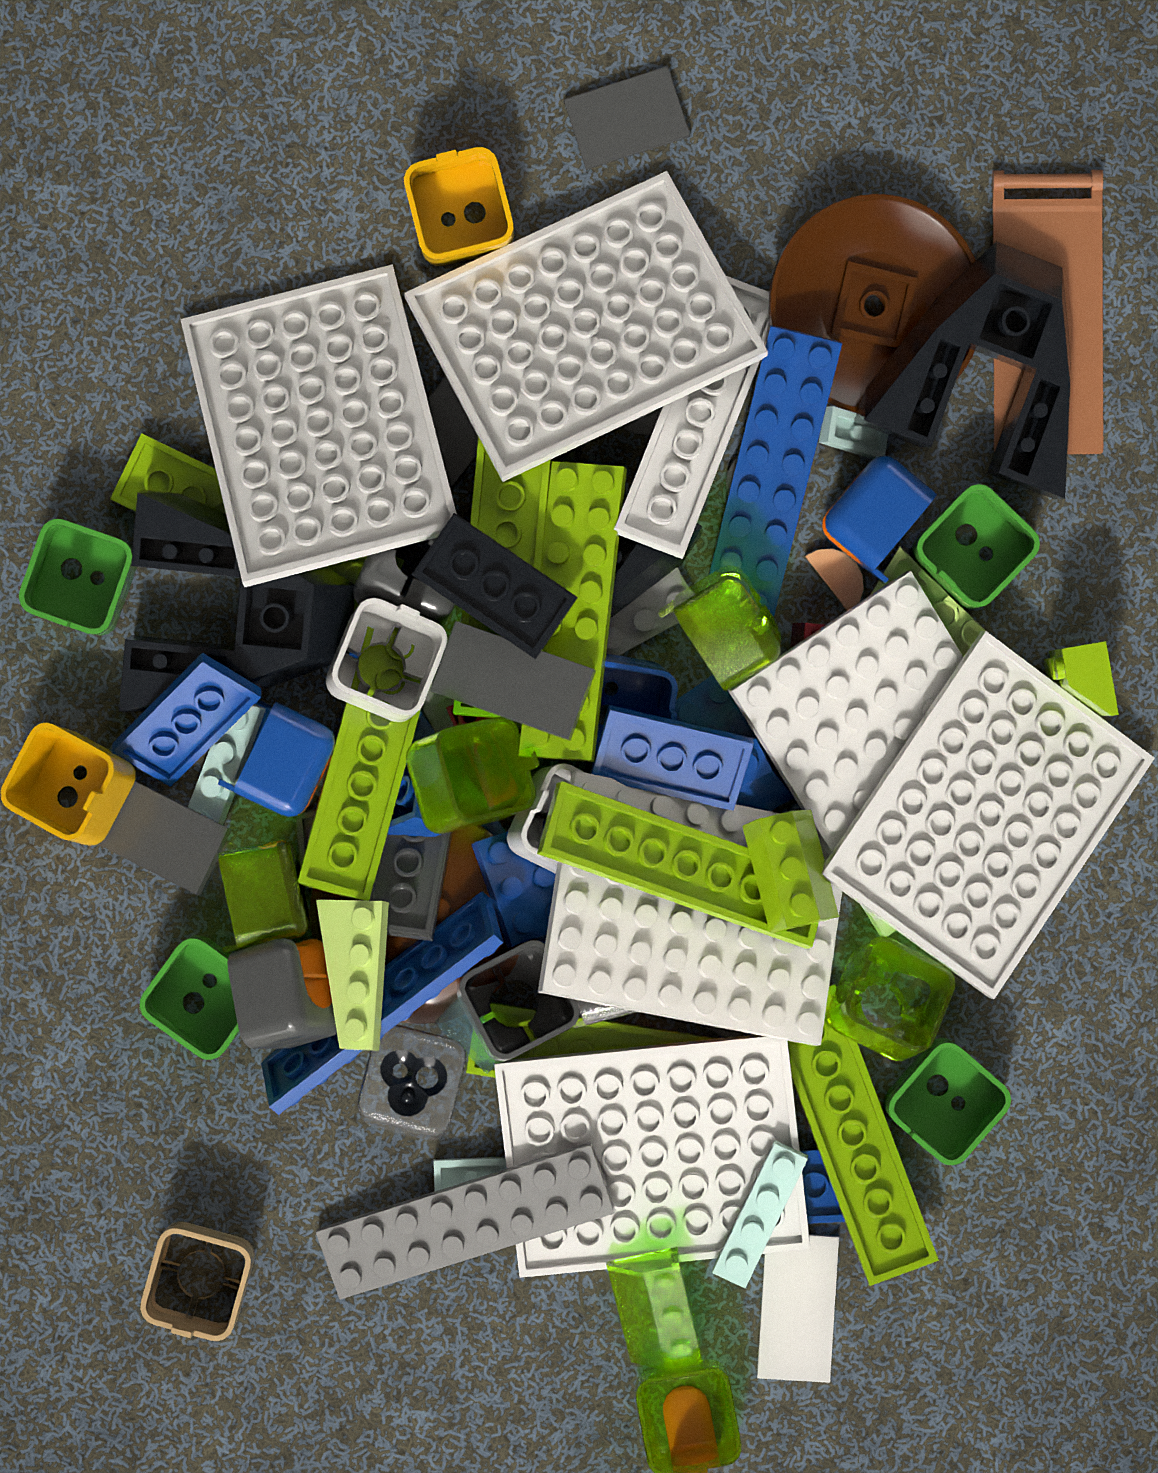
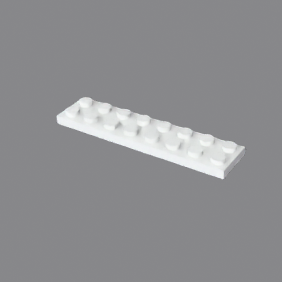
M726 276L765 345L770 328L769 292ZM760 361L663 406L614 528L618 535L683 559Z

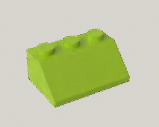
M1106 641L1049 651L1050 658L1044 659L1046 676L1049 679L1054 680L1057 685L1098 716L1119 715Z
M811 809L789 811L763 817L742 825L770 934L839 917L831 883L822 875L825 860Z

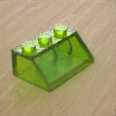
M678 1247L606 1262L630 1361L665 1371L702 1364V1344Z

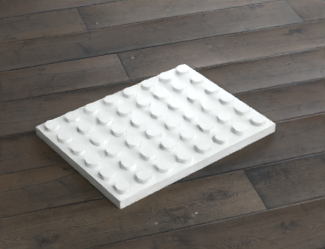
M667 171L405 292V299L502 482L756 363L768 355L764 343Z
M393 264L180 319L244 587L438 537L453 513H456Z
M911 571L904 572L728 690L802 810L811 809L818 837L829 855L963 659L961 652ZM862 906L880 937L886 938L896 931Z
M981 631L825 861L822 875L837 888L984 995L995 999L1155 758L987 631Z
M579 771L571 773V785L747 847L742 825L759 818L779 814L741 805H735L734 811L628 787L608 777ZM819 838L824 860L826 861L829 853ZM558 861L538 992L818 1046L821 1045L839 917L819 922L813 947L805 949ZM831 883L839 914L842 890Z
M747 1035L511 1059L504 1062L495 1061L494 1063L506 1167H514L592 1142L616 1209L615 1214L516 1244L520 1278L718 1258L774 1140L800 1152L787 1040L761 1035ZM802 1172L762 1254L810 1249Z

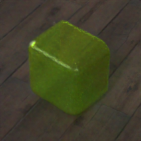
M495 717L449 727L417 740L410 745L406 753V763L421 817L428 830L437 834H444L491 823L527 810L533 805L536 791L530 770L540 765L534 746L520 750L521 754H519L520 733L512 720Z

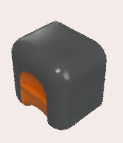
M277 938L232 952L229 955L227 965L238 1028L243 1042L249 1048H292L337 1034L323 940L309 939L295 944L288 938Z

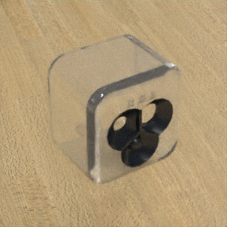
M398 1024L380 1039L379 1051L370 1050L358 1095L357 1108L360 1118L370 1126L389 1130V1132L399 1135L412 1136L428 1141L442 1139L450 1128L467 1062L465 1047L459 1041ZM404 1064L408 1070L406 1076L402 1078L396 1077L393 1073L394 1066ZM431 1067L437 1072L438 1081L433 1087L423 1088L417 1083L416 1075L421 1068Z

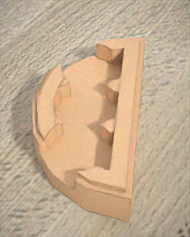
M820 549L805 556L847 611L860 602L864 590L863 575L854 560L844 552L835 549Z

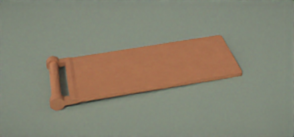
M993 170V244L996 241L1063 268L1070 341V398L1067 454H1102L1103 170H1091L1090 173L1004 174V170ZM1090 188V198L1004 199V189ZM993 358L995 453L1025 370Z

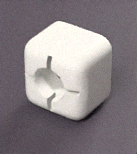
M377 598L366 599L355 609L348 621L327 673V689L337 699L390 721H407L424 704L447 646L446 631L438 623L420 616L419 611L403 604L396 606ZM368 626L374 628L370 646L379 644L386 646L394 627H397L399 631L392 649L402 659L403 675L421 682L419 684L402 678L393 688L376 689L372 697L367 695L370 685L365 683L360 676L359 659L345 652L348 651L357 656L362 654L360 652ZM411 644L415 645L412 655L405 659L404 655L409 653ZM355 670L360 680L358 691L351 689ZM402 681L405 682L404 688L399 693L394 695L383 693L384 691L397 690Z
M565 763L544 767L535 773L507 835L508 845L514 853L555 874L558 861L537 854L543 833L544 818L535 813L543 814L548 812L556 783L563 781L570 784L572 772H583Z

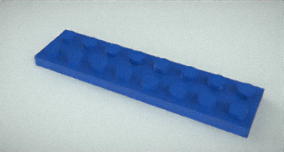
M770 325L765 344L768 355L761 361L701 604V610L770 627L772 626L842 347V342Z
M483 891L437 925L433 941L419 939L385 965L380 1039L386 1032L399 1022L408 1019L416 1009L428 1000L437 997L441 990L457 978L464 976L471 967L484 957L493 954L503 944L492 899ZM337 1034L292 1048L276 1049L261 1063L269 1107L278 1115L281 1114L288 1107L297 1104L305 1094L317 1085L323 1084L330 1075L343 1065L352 1062L363 1050L340 1049Z

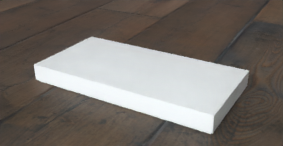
M809 1234L810 1249L764 1254L757 1378L830 1383L839 1236Z

